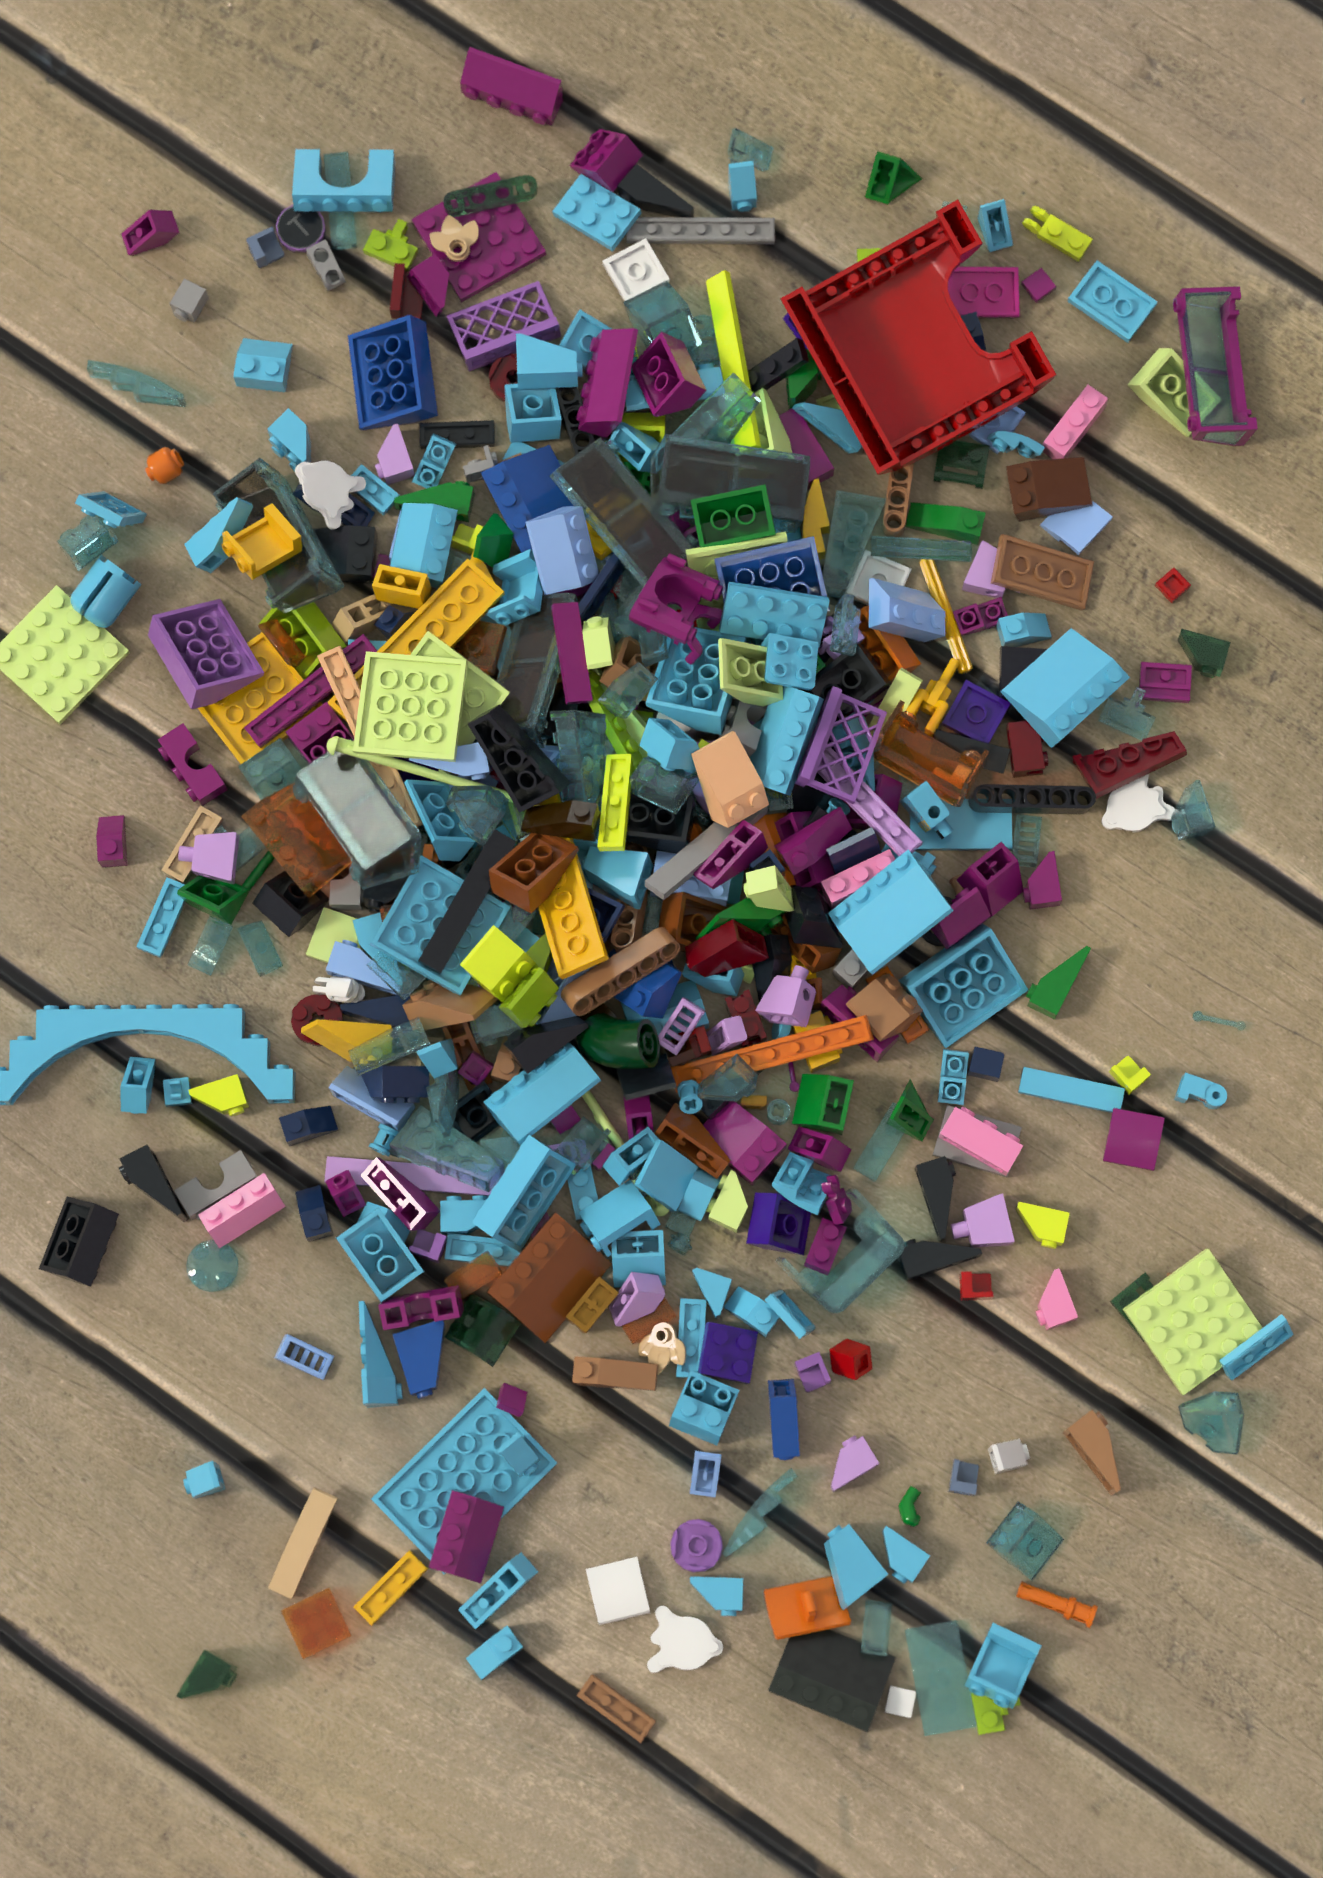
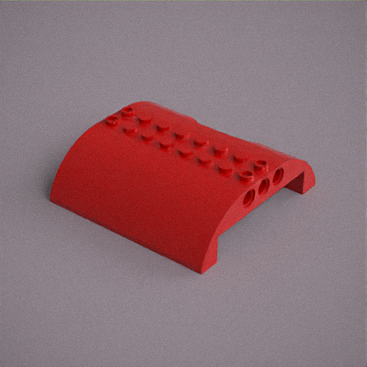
M958 199L936 211V219L811 289L805 291L802 286L780 298L878 475L901 469L950 445L1018 406L1056 377L1053 367L1032 331L1009 343V349L1001 353L986 352L975 343L953 304L948 292V283L951 275L960 264L973 255L983 244Z

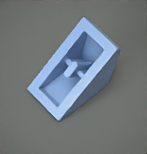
M695 1451L690 1494L716 1498L721 1454Z

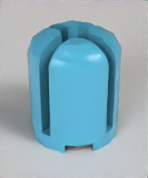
M100 555L71 594L70 602L74 610L85 616L91 623L98 627L107 628L115 622L142 584L137 580L135 581L134 578L103 555Z

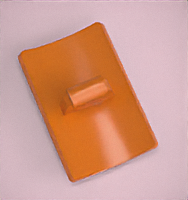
M832 1576L764 1590L770 1623L774 1636L778 1640L851 1624L848 1609L842 1610L839 1605Z

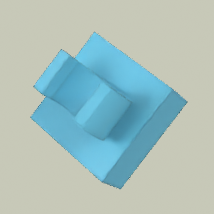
M189 1077L163 1080L166 1107L192 1104L188 1091L191 1089Z

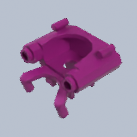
M669 553L667 558L664 557L657 565L640 592L638 599L631 609L629 620L646 628L648 633L653 630L674 639V644L676 645L680 642L683 644L687 643L692 651L686 656L685 660L692 665L703 652L702 646L696 638L697 629L694 628V621L701 617L709 618L707 625L711 629H715L721 621L723 612L721 609L699 603L701 598L710 602L713 599L718 601L723 591V586L720 585V581L686 567L687 560ZM668 605H678L681 608V612L675 611L668 607Z

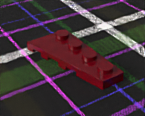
M1175 731L1144 738L1139 743L1129 744L1128 742L1120 744L1119 748L1106 751L1103 748L1095 750L1094 754L1086 756L1078 754L1072 757L1074 764L1089 788L1095 792L1097 799L1187 756V750Z

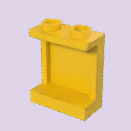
M272 503L264 508V518L233 536L228 531L222 533L223 551L228 557L232 556L239 570L242 573H247L252 580L302 551L301 535Z

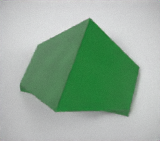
M877 151L865 198L889 204V202L918 183L922 178L903 159Z
M493 513L477 535L473 557L480 559L492 568L493 565L509 559L514 534L498 514Z
M910 1079L887 1124L922 1142L934 1119L929 1116Z

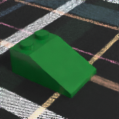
M745 898L718 913L695 939H700L732 919L762 936H767L772 933L771 929L783 921L782 916L787 911L756 907L750 898Z

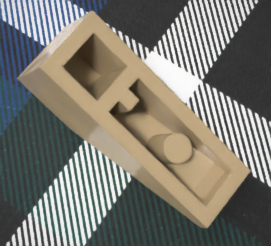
M375 594L340 608L331 625L344 643L347 644L348 639L356 640L362 634L367 635L377 628L374 625L388 605L392 603L378 601Z

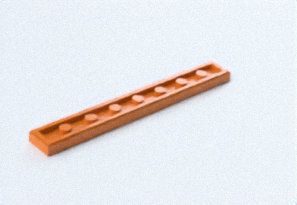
M863 1015L696 1060L684 1065L671 1067L677 1087L682 1081L694 1080L699 1086L874 1039L868 1017Z

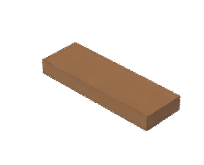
M591 1674L576 1695L640 1743H642L656 1723V1720L593 1674Z

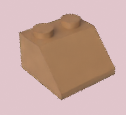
M889 973L873 980L846 1003L847 1007L857 1017L867 1015L872 1034L879 1041L906 1031L923 1011L918 1005L917 1000L909 995L900 986V982Z

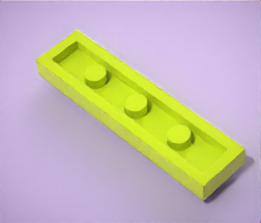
M632 754L606 755L597 845L599 851H625L634 761Z

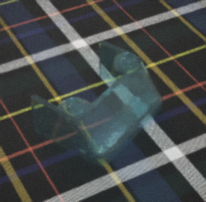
M848 1189L846 1194L862 1209L853 1225L855 1233L862 1241L828 1275L825 1276L823 1273L810 1268H804L799 1273L786 1258L778 1257L775 1260L805 1293L831 1313L844 1311L903 1253L905 1247L903 1238L857 1189Z

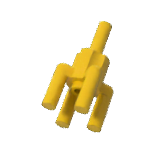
M951 658L938 681L931 679L925 689H918L903 714L900 725L909 728L920 709L925 714L932 716L922 734L923 738L931 741L949 707L947 700L952 690L947 685L960 664L958 660Z

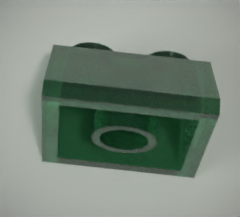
M204 1649L176 1696L180 1699H191L222 1691L225 1687L230 1688L238 1676L235 1673L237 1666L211 1650Z

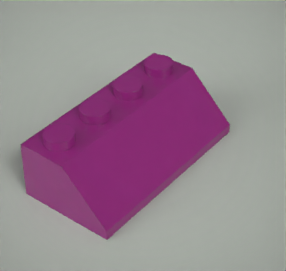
M469 47L460 81L461 93L472 100H483L493 108H505L515 116L522 117L524 115L532 118L537 124L553 125L563 101L562 81L560 79Z
M638 329L602 330L597 337L592 338L590 344V351L593 352L592 358L588 361L585 370L588 380L587 383H584L581 397L584 398L583 406H580L577 413V420L580 421L578 430L607 438L622 422Z

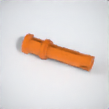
M1021 1581L1016 1595L1017 1598L1063 1614L1066 1620L1074 1619L1086 1624L1087 1628L1091 1627L1098 1608L1097 1605L1089 1606L1078 1602L1075 1597H1069V1599L1023 1581Z

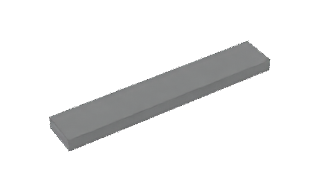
M639 217L627 232V244H636L645 238L649 244H775V218Z
M768 807L759 810L744 820L754 825L767 814ZM714 822L645 880V887L665 900L693 876L695 871L740 822L729 828Z

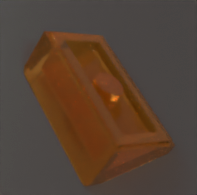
M277 619L258 625L287 665L296 668L301 664L306 656Z

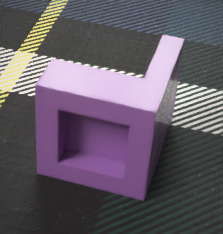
M418 1230L412 1246L409 1247V1251L413 1255L439 1263L446 1246L447 1236Z
M819 1352L795 1361L794 1365L806 1392L831 1383L830 1376Z

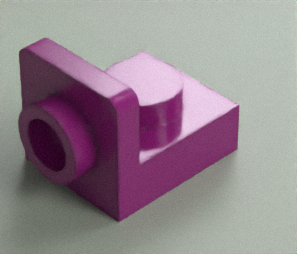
M349 1170L337 1174L326 1181L343 1217L366 1206Z

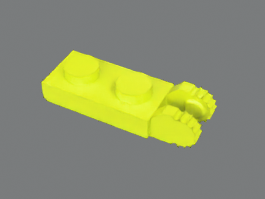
M1033 206L1030 210L1031 214L1043 221L1044 225L1041 228L1038 223L1028 218L1023 220L1022 225L1027 230L1036 234L1037 238L1074 260L1080 261L1093 239L1052 214L1049 215L1040 207Z

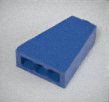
M444 1320L430 1322L392 1334L412 1397L416 1395L418 1399L433 1395L432 1390H436L438 1387L446 1328Z
M794 1379L768 1380L773 1458L791 1460L796 1456H800Z

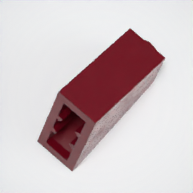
M734 919L685 947L687 966L691 971L704 977L769 958L764 936Z

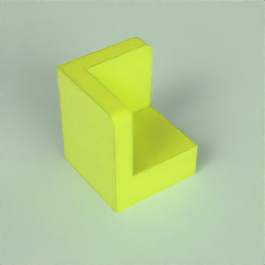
M459 524L455 535L452 536L450 547L472 555L477 535L483 526L477 524L474 529L464 524Z
M1126 1056L1109 1070L1111 1076L1122 1088H1125L1128 1095L1142 1085L1151 1075L1145 1067L1140 1069L1130 1056Z

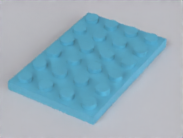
M485 1388L371 1498L430 1561L452 1490L503 1506L502 1519L558 1464L510 1413L496 1408L497 1400ZM517 1432L540 1459L536 1463L539 1468L528 1477L524 1474L519 1477L497 1450Z

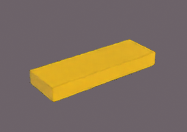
M409 1550L357 1602L354 1608L373 1626L428 1568Z

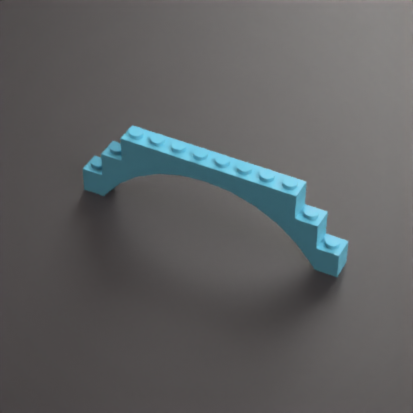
M176 1004L172 1005V1009H162L161 1005H146V1009H136L135 1005H121V1009H110L111 1006L96 1005L95 1009H85V1006L71 1005L69 1009H59V1006L46 1005L44 1009H36V1040H33L31 1036H18L17 1040H10L9 1071H6V1067H0V1105H13L39 1074L58 1059L84 1045L114 1036L133 1034L173 1036L200 1044L226 1058L250 1078L269 1104L295 1103V1071L289 1069V1065H274V1069H270V1041L261 1034L248 1035V1038H245V1012L237 1004H225L223 1008H213V1005L200 1004L198 1008H187V1005Z

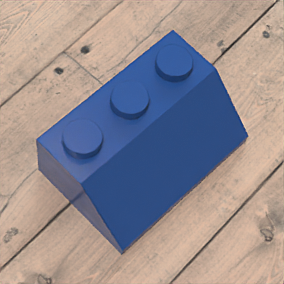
M615 949L607 954L608 958L616 954ZM666 963L615 995L614 998L642 1017L663 1019L682 972Z

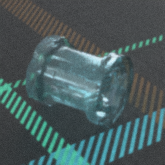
M775 1099L768 1105L767 1118L773 1125L781 1126L785 1124L789 1119L790 1106L785 1100ZM775 1107L778 1110L784 1109L783 1117L779 1115L773 1116Z

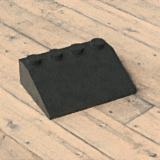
M829 1629L789 1637L768 1691L868 1732L896 1657Z

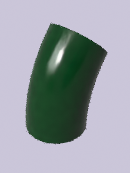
M598 1013L585 1020L589 1027L576 1038L577 1047L583 1056L595 1063L611 1068H651L657 1064L660 1055L659 1037L653 1023L648 1019L623 1020L608 1014Z

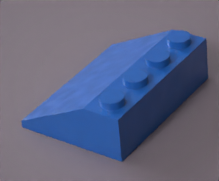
M407 315L348 335L360 430L388 427L397 423L398 425L416 423L438 416L425 321L412 315Z
M550 445L505 460L481 472L483 480L506 525L514 533L513 538L521 553L529 549L532 550L526 521L561 507L581 506Z
M814 536L714 558L720 585L723 586L721 593L723 604L729 582L827 597Z

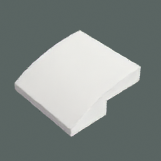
M637 1557L586 1569L599 1625L650 1613Z

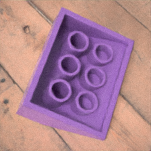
M221 599L152 616L148 636L191 710L214 704L264 676L263 669Z

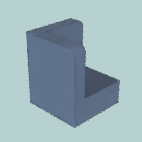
M273 227L246 238L248 248L258 268H262L285 256Z
M954 1459L948 1492L975 1496L979 1466Z

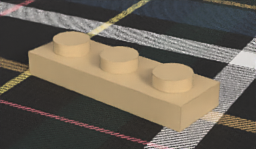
M200 805L161 871L185 884L192 873V862L178 860L179 847H194L196 835L215 834L223 818Z

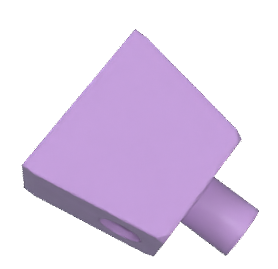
M982 540L962 590L993 598H1003L1006 588L991 584L997 548Z
M237 832L196 835L194 847H179L178 860L192 862L191 869L196 875L235 884L240 836Z
M795 965L790 977L775 976L755 1011L769 1023L807 1027L816 995L815 988L805 981L809 971L802 966Z
M1003 1194L965 1208L962 1212L964 1221L950 1224L953 1239L968 1236L971 1247L1009 1246L1015 1242Z

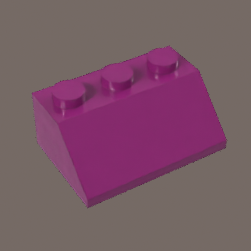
M662 331L631 367L655 417L691 408L706 391L684 342Z
M840 985L822 1001L820 1010L833 1023L856 1018L857 1016L847 1007L846 1003L858 993L850 986L846 989L843 985ZM897 1034L883 1041H879L873 1035L874 1040L857 1045L878 1062L898 1041L899 1035Z
M452 1490L429 1568L481 1584L504 1507Z

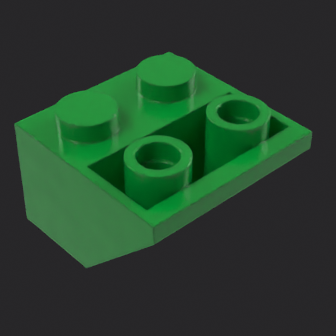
M802 1074L792 1124L842 1135L854 1080L831 1075Z

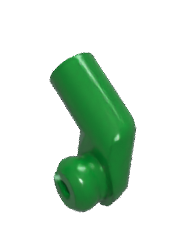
M912 1486L906 1491L898 1505L902 1521L906 1525L915 1527L920 1523V1515L916 1513L914 1503L921 1492Z

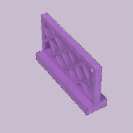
M539 281L447 315L448 322L469 372L491 364L502 356L504 358L517 353L516 334L521 333L546 342L561 337L559 323L556 317H554ZM537 290L539 297L536 303L524 300L528 293ZM510 300L517 304L513 312L501 308L503 303ZM521 305L532 308L528 318L517 314ZM486 309L493 311L489 321L478 317L481 311ZM537 310L547 313L549 319L542 322L533 320ZM498 313L510 317L506 326L494 323ZM462 318L471 320L466 330L457 327L454 321ZM514 319L525 323L523 329L518 331L510 329ZM475 322L486 326L482 335L471 332ZM491 328L502 331L501 336L493 340L487 337ZM468 337L479 340L476 347L466 350L464 344Z
M833 686L826 695L794 784L802 787L808 785L854 804L887 712L842 693V689ZM842 702L851 705L855 714L844 718L840 710ZM871 713L878 716L879 719L876 725L868 728L863 715ZM858 718L863 730L852 734L847 722ZM842 724L847 737L836 741L832 729ZM865 734L870 744L867 748L860 750L854 738ZM850 740L855 753L844 757L838 744ZM834 746L839 759L828 763L824 751ZM857 756L861 763V769L852 773L846 760ZM842 763L847 775L836 779L830 767ZM823 769H826L831 780L825 784L814 780L816 773ZM849 779L853 786L852 794L849 795L842 792L838 783Z

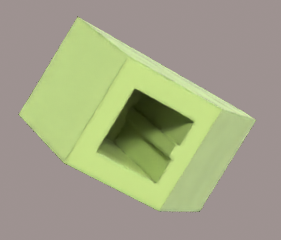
M731 1170L728 1176L723 1174L717 1187L721 1192L717 1199L712 1197L706 1212L710 1213L708 1220L737 1233L748 1210V1205L736 1172Z

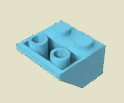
M288 408L267 429L270 436L268 440L273 445L271 449L280 458L285 456L290 461L289 466L295 471L298 464L302 462L311 463V439L306 424Z
M649 718L639 746L648 752L647 755L661 763L660 766L668 771L683 769L686 772L695 773L696 768L691 753L700 749L697 742L669 719Z
M663 1230L629 1231L611 1243L614 1288H621L631 1272L659 1275L662 1286L666 1285Z
M691 1370L671 1416L669 1426L717 1446L739 1390Z

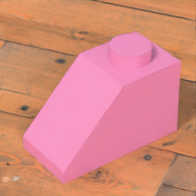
M1060 1268L1053 1271L1037 1307L1039 1310L1035 1311L1040 1326L1045 1325L1046 1330L1072 1322L1078 1318Z

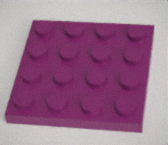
M497 172L411 219L413 226L431 255L435 254L438 259H442L446 263L449 272L448 282L461 303L546 255L544 247ZM448 215L455 218L462 226L474 220L478 225V239L470 246L469 256L463 261L456 262L450 260L445 252L436 250L431 244L430 233L441 232L442 224ZM456 247L453 251L455 253H460L462 249L460 247Z

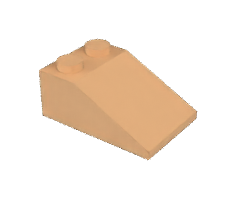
M731 731L691 753L712 821L729 828L769 805L763 782L736 732Z

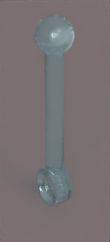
M1200 1011L1194 1012L1192 1016L1196 1022L1205 1020L1233 1026L1240 1031L1246 1028L1244 1021L1234 1022L1203 1015Z

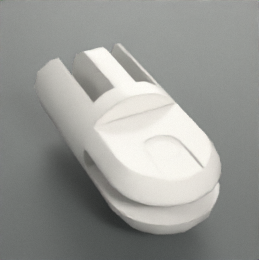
M339 976L331 978L318 977L314 981L320 986H313V992L318 995H327L330 1001L357 1003L365 996L363 986L358 984L353 978Z

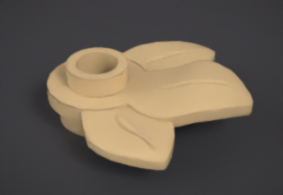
M448 215L442 224L441 232L430 233L431 244L436 250L445 252L450 260L456 262L463 261L469 256L470 246L478 239V225L474 220L462 226L455 218ZM456 247L462 249L460 253H455L453 250Z
M661 1322L655 1325L651 1334L643 1337L639 1344L638 1354L640 1356H648V1363L658 1365L657 1375L664 1371L670 1361L678 1365L685 1364V1345L677 1338L675 1328L669 1323ZM662 1331H664L666 1335L664 1340L660 1338V1333Z

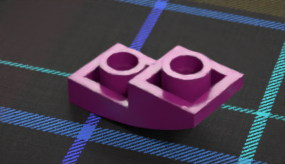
M1001 597L980 605L975 603L953 611L961 636L994 628L997 626L998 618L1008 616Z

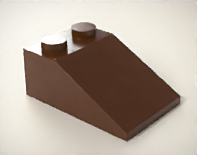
M1084 457L1028 461L1006 466L1014 514L1019 522L1093 506Z

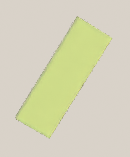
M902 667L899 669L879 706V709L886 711L887 714L877 741L885 746L889 744L903 718V714L923 682L922 679ZM874 715L868 728L877 724L878 716Z

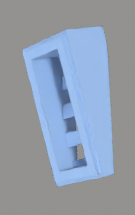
M289 1334L284 1335L274 1357L276 1360L321 1380H324L334 1358L333 1355ZM291 1343L294 1344V1348L288 1358L285 1354ZM303 1348L304 1351L299 1362L295 1361L299 1349ZM312 1352L314 1353V1355L309 1366L307 1367L304 1364L307 1360L309 1353ZM319 1356H321L324 1359L319 1370L316 1371L314 1370V1367L319 1359Z

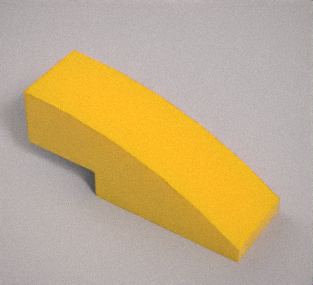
M814 479L805 505L802 538L814 536L818 557L821 560L825 559L822 534L829 533L830 524L819 479Z

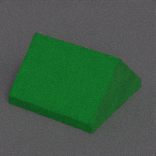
M197 876L178 889L177 894L188 905L231 925L244 903L249 889L236 883L229 884Z

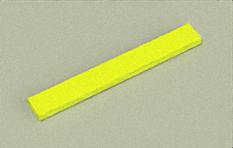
M723 270L706 280L736 454L744 457L759 449L761 443L730 272Z

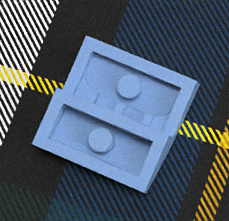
M1092 501L1093 506L1049 515L1040 526L1058 542L1061 540L1079 555L1107 526L1113 517Z

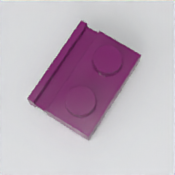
M1141 662L1138 700L1189 703L1192 665Z

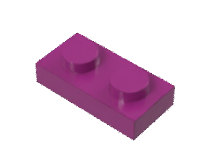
M822 1218L804 1266L828 1275L847 1227L840 1224L834 1225L832 1221Z

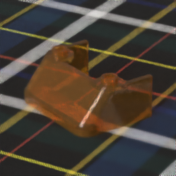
M900 700L879 734L873 754L874 758L885 767L918 786L927 781L940 799L952 806L961 807L984 767L989 751L984 750L982 755L975 750L963 751L960 754L919 730L917 718L908 711L902 712L905 702Z

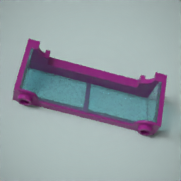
M1240 286L1182 288L1173 300V309L1175 313L1177 312L1190 415L1187 426L1188 430L1192 431V440L1230 446H1244L1258 429L1256 417H1250L1252 412L1251 409L1247 410L1236 324L1239 310H1236L1235 301L1241 299Z

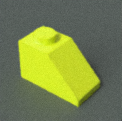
M238 1074L188 1090L194 1100L224 1115L229 1114L230 1117L244 1113V1109L249 1107L241 1078Z
M1018 1202L1016 1205L1018 1215L1034 1239L1042 1242L1041 1246L1056 1249L1057 1246L1063 1245L1069 1212Z

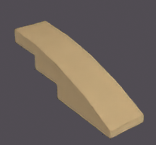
M315 1487L312 1489L268 1589L290 1599L295 1596L303 1574L307 1570L313 1553L327 1526L337 1502V1497Z

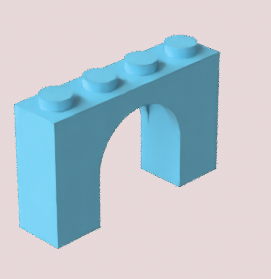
M295 149L292 189L294 211L393 212L395 182L394 150H369L368 172L365 178L358 184L350 187H335L327 184L321 178L322 162L320 149Z

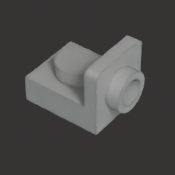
M488 445L483 446L486 460H472L463 466L467 483L482 480L481 472L498 464L495 451L490 453Z

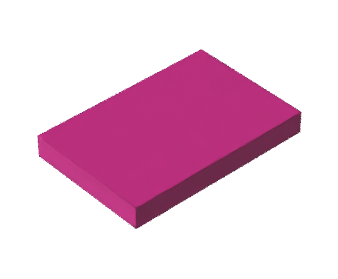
M957 267L952 273L948 283V292L960 316L977 312L978 318L1020 317L1019 267Z

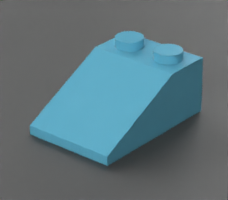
M379 1207L336 1237L359 1273L381 1302L424 1272Z

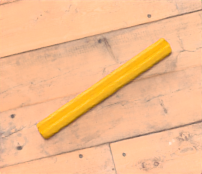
M932 556L924 557L920 560L919 564L932 598L945 611V636L953 658L960 662L957 667L960 674L968 673L973 667L934 558Z

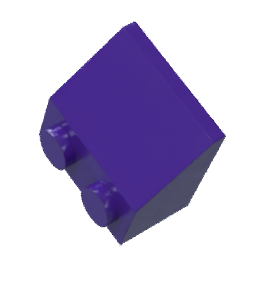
M755 1192L746 1243L763 1249L804 1255L811 1212L795 1205L781 1194Z

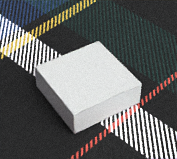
M890 1686L885 1713L911 1718L916 1691Z

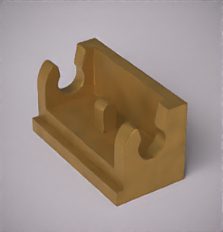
M598 1277L567 1314L566 1319L578 1327L581 1332L587 1333L619 1292L601 1277Z

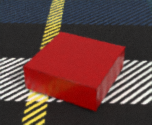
M1173 567L1155 583V586L1173 603L1191 587V584Z

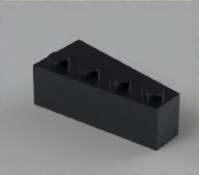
M500 704L478 715L468 723L519 813L560 793L571 783Z

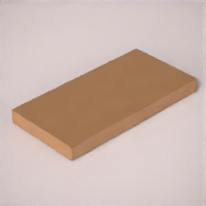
M1002 534L999 537L991 584L1082 611L1086 608L1094 561Z

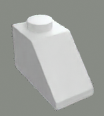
M1020 1439L994 1444L988 1448L995 1474L1024 1467L1027 1465L1026 1460L1030 1459L1027 1445L1021 1444Z

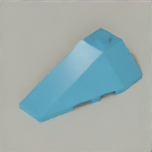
M359 1301L360 1336L363 1338V1343L360 1346L362 1364H364V1369H361L363 1404L367 1408L399 1406L398 1399H403L402 1383H397V1378L366 1303Z

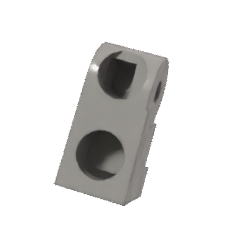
M326 239L306 249L307 257L316 273L320 276L327 291L346 283Z

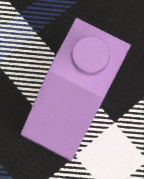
M398 423L394 424L377 454L379 464L375 465L378 477L380 479L384 478L387 485L412 478L415 475Z
M638 1272L630 1273L619 1290V1294L609 1305L615 1326L625 1325L656 1310L666 1295L659 1275Z
M854 1435L842 1443L844 1448L839 1451L830 1487L833 1492L879 1465L878 1460L863 1436L857 1439Z

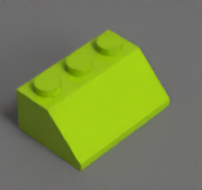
M304 588L283 594L259 623L262 630L267 632L303 680L321 667L317 655L341 646L342 650L347 647Z

